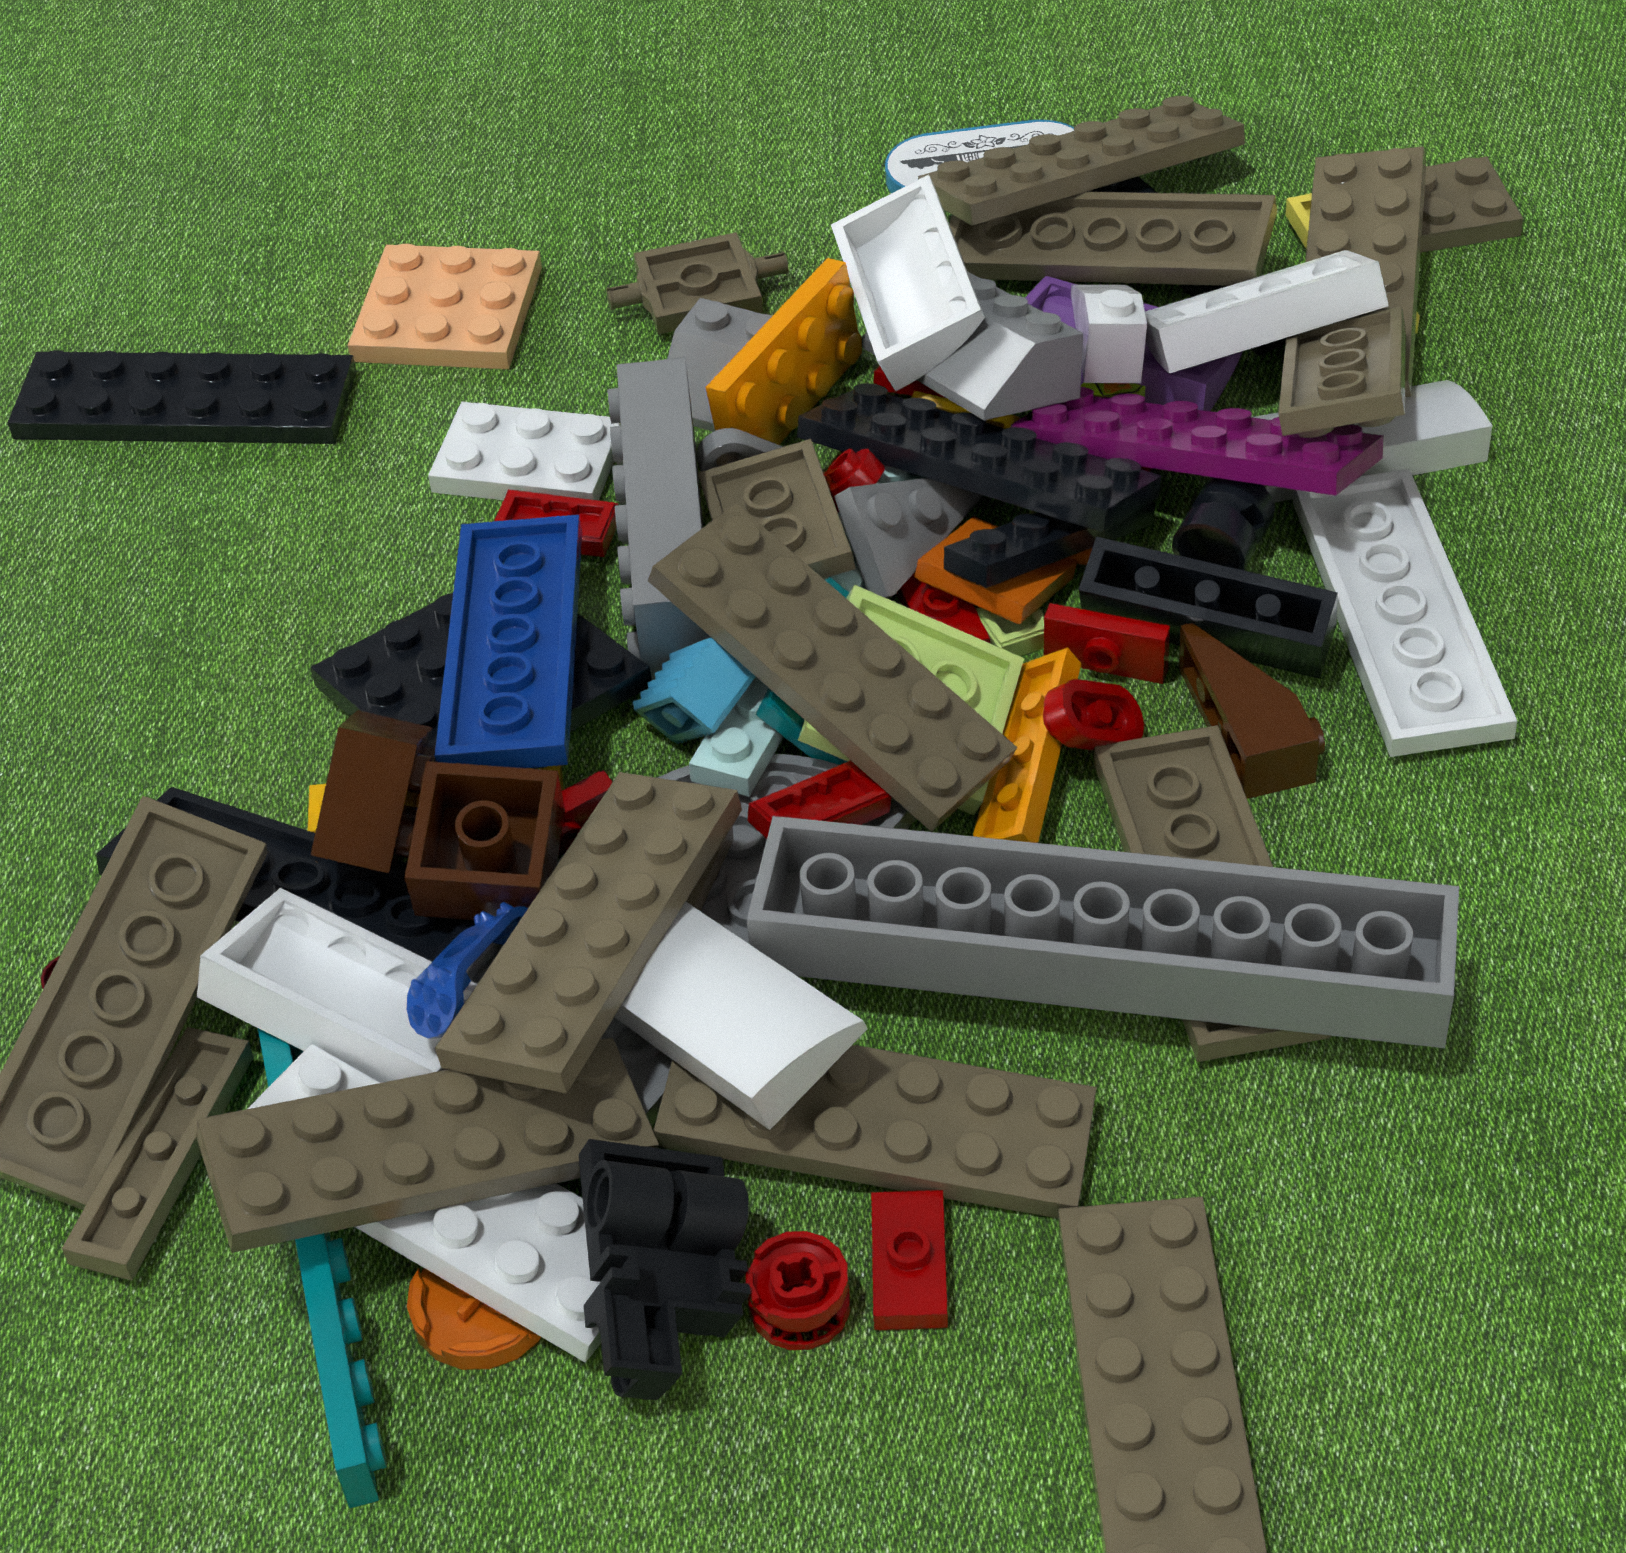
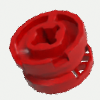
M792 1231L767 1239L754 1251L753 1262L750 1268H747L746 1283L750 1284L751 1292L748 1296L749 1314L757 1333L770 1344L787 1350H811L829 1343L843 1330L850 1315L848 1266L843 1254L835 1244L818 1234L808 1231ZM833 1317L839 1323L837 1325H834L829 1323L828 1321ZM776 1328L784 1330L778 1337L773 1336ZM813 1330L814 1339L803 1341L801 1332ZM819 1330H824L828 1332L827 1334L818 1337ZM793 1335L797 1339V1341H787Z

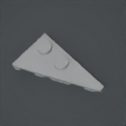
M929 478L849 487L835 495L834 497L866 590L887 599L893 596L916 571L918 559L944 540L984 495Z

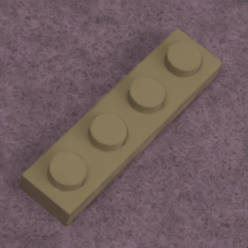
M191 1027L185 1029L62 1247L69 1265L133 1281L201 1156L197 1140V1119L224 1113L254 1058L249 1041Z

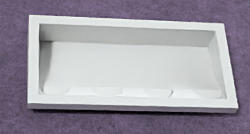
M929 174L831 224L843 262L847 264L849 280L877 362L895 391L916 381L946 360L963 345L984 320V313Z
M1344 250L1145 311L1147 320L1145 343L1158 363L1170 374L1388 307L1379 262Z
M1444 380L1413 386L1411 397H1405V415L1396 416L1391 422L1382 426L1362 427L1363 433L1384 435L1383 459L1361 476L1410 469L1413 476L1485 462L1488 460L1493 426L1472 396L1455 382ZM1277 412L1267 415L1256 416L1254 418L1272 420L1273 418L1279 417V415ZM1263 485L1271 494L1274 503L1293 499L1294 489Z
M279 888L200 955L197 998L302 1051H305L312 1043L380 1083L448 1070L441 1068L435 1051V1047L441 1038L429 1039L418 1035L409 1023L406 1010L407 993L411 986V981L416 979L432 962L282 888ZM472 981L463 992L464 1004L477 986Z
M687 902L682 906L614 1016L769 1130L868 1029L862 1019Z

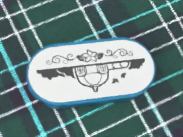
M1028 120L916 135L900 142L889 152L885 161L886 185L890 193H893L917 181L918 176L937 171L938 165L944 162L957 160L969 162L984 157V152L989 149L998 147L1017 148L1029 144V140L1034 136L1043 134L1062 135L1074 131V127L1052 120Z

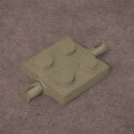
M735 232L633 253L637 282L610 288L606 287V294L610 310L642 303L643 307L651 313L657 333L663 334L675 331L699 298L763 313L762 295L758 288V279L789 274V267L784 251L754 258L742 247L738 234Z

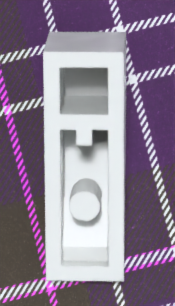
M1071 285L1075 326L1078 331L1083 333L1082 373L1084 383H1141L1147 331L1142 294L1127 285Z

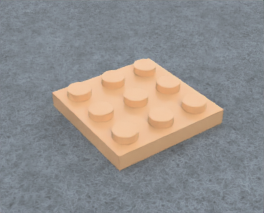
M386 244L348 343L349 354L353 355L354 362L509 369L542 269L540 252L517 250L515 248L483 249L466 248L464 246L435 247L415 246L413 244Z

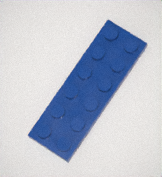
M579 515L461 524L435 747L436 762L533 769L568 765L582 547V529Z

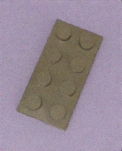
M1402 306L1375 310L1286 338L1278 411L1283 436L1298 434L1300 437L1314 438L1331 432L1334 427L1356 423L1362 427H1378L1391 422L1396 416L1405 415L1406 326Z

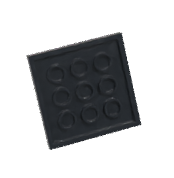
M453 592L439 597L435 602L401 620L391 622L384 629L349 647L338 650L331 657L310 667L315 686L349 716L360 710L432 727L429 745L436 746ZM578 613L570 732L636 696L641 691L648 689L647 682L652 681L650 667Z

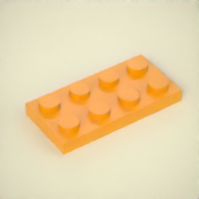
M827 258L705 387L715 431L724 428H735L780 445L789 433L798 427L799 415L811 410L829 392L830 388L844 372L858 360L862 354V338L858 332L854 310V292L850 287L846 262Z

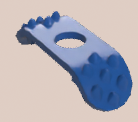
M502 902L500 908L496 911V916L485 911L474 916L475 925L462 931L416 979L411 981V986L407 993L406 1010L409 1023L418 1035L429 1039L443 1037L464 1005L463 992L471 982L466 972L467 969L491 943L504 945L528 908L524 906L513 907L506 902Z

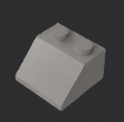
M699 298L675 329L667 359L686 357L694 427L712 432L715 431L705 387L772 317L771 315Z

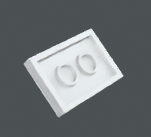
M461 402L429 472L428 478L431 492L504 500L509 489L599 500L614 463L610 427L621 426V423L611 424L610 417L593 414Z

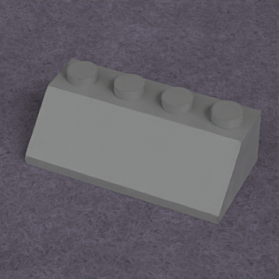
M968 272L985 318L962 346L933 370L917 379V381L982 420L1080 399L1083 333L1063 323L1058 315L1043 312L1031 306L1026 298L1011 295L996 287L994 281L979 278ZM866 331L862 336V348L875 355Z

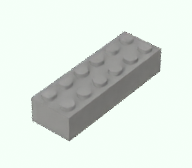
M686 357L617 364L618 388L607 389L611 424L621 423V426L610 427L613 461L617 462V465L612 466L615 498L620 503V505L615 506L619 542L622 541L623 545L629 544L628 546H618L621 583H625V585L632 584V588L620 589L624 626H636L637 632L627 633L628 651L650 667L652 680H655V672L663 670L662 663L670 660V653L704 639L712 638L648 582L653 565L703 528L696 442Z

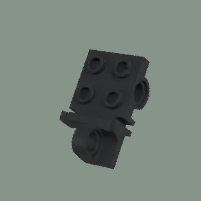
M589 1139L578 1156L590 1281L600 1283L583 1305L585 1328L599 1327L604 1376H611L612 1388L617 1396L658 1400L682 1375L678 1333L704 1336L714 1335L724 1338L743 1315L742 1304L751 1292L750 1284L739 1283L748 1269L746 1261L736 1260L735 1249L742 1240L747 1224L749 1209L747 1189L741 1179L725 1177L722 1157Z

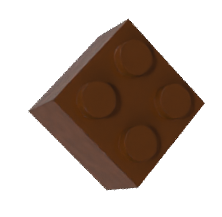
M357 710L338 727L312 846V856L389 873L401 856L408 858L418 808L415 806L418 794L421 792L426 761L436 762V746L429 745L432 727Z
M426 761L405 873V881L415 916L474 920V916L482 911L496 916V911L500 908L502 902H506L513 907H530L557 866L565 814L558 771Z

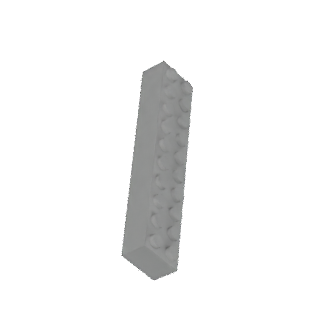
M773 816L746 920L749 944L800 977L1445 1048L1454 999L1459 886Z

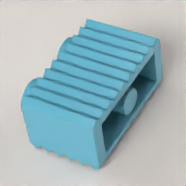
M707 638L670 653V660L662 663L663 670L655 672V680L647 682L648 689L640 692L641 699L633 701L634 710L672 742L679 745V743L687 742V740L698 739L699 736L714 734L756 676L713 638Z

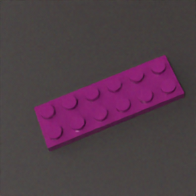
M1081 387L1080 399L1032 409V412L1011 424V427L1032 430L1037 434L1038 439L1051 443L1069 442L1083 445L1089 450L1088 454L1105 459L1126 458L1138 462L1142 467L1337 496L1383 459L1384 435L1363 433L1362 427L1355 424L1334 427L1331 432L1314 438H1304L1298 434L1283 436L1279 417L1272 420L1254 418L1250 411L1240 408L1223 409L1218 412L1198 410L1196 403L1189 401H1173L1164 405L1146 403L1145 397L1138 394H1120L1112 398L1094 396L1092 389Z

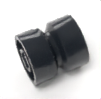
M1210 477L1173 536L1172 549L1174 555L1245 570L1256 550V545L1261 541L1274 519L1275 505L1271 494L1261 484Z

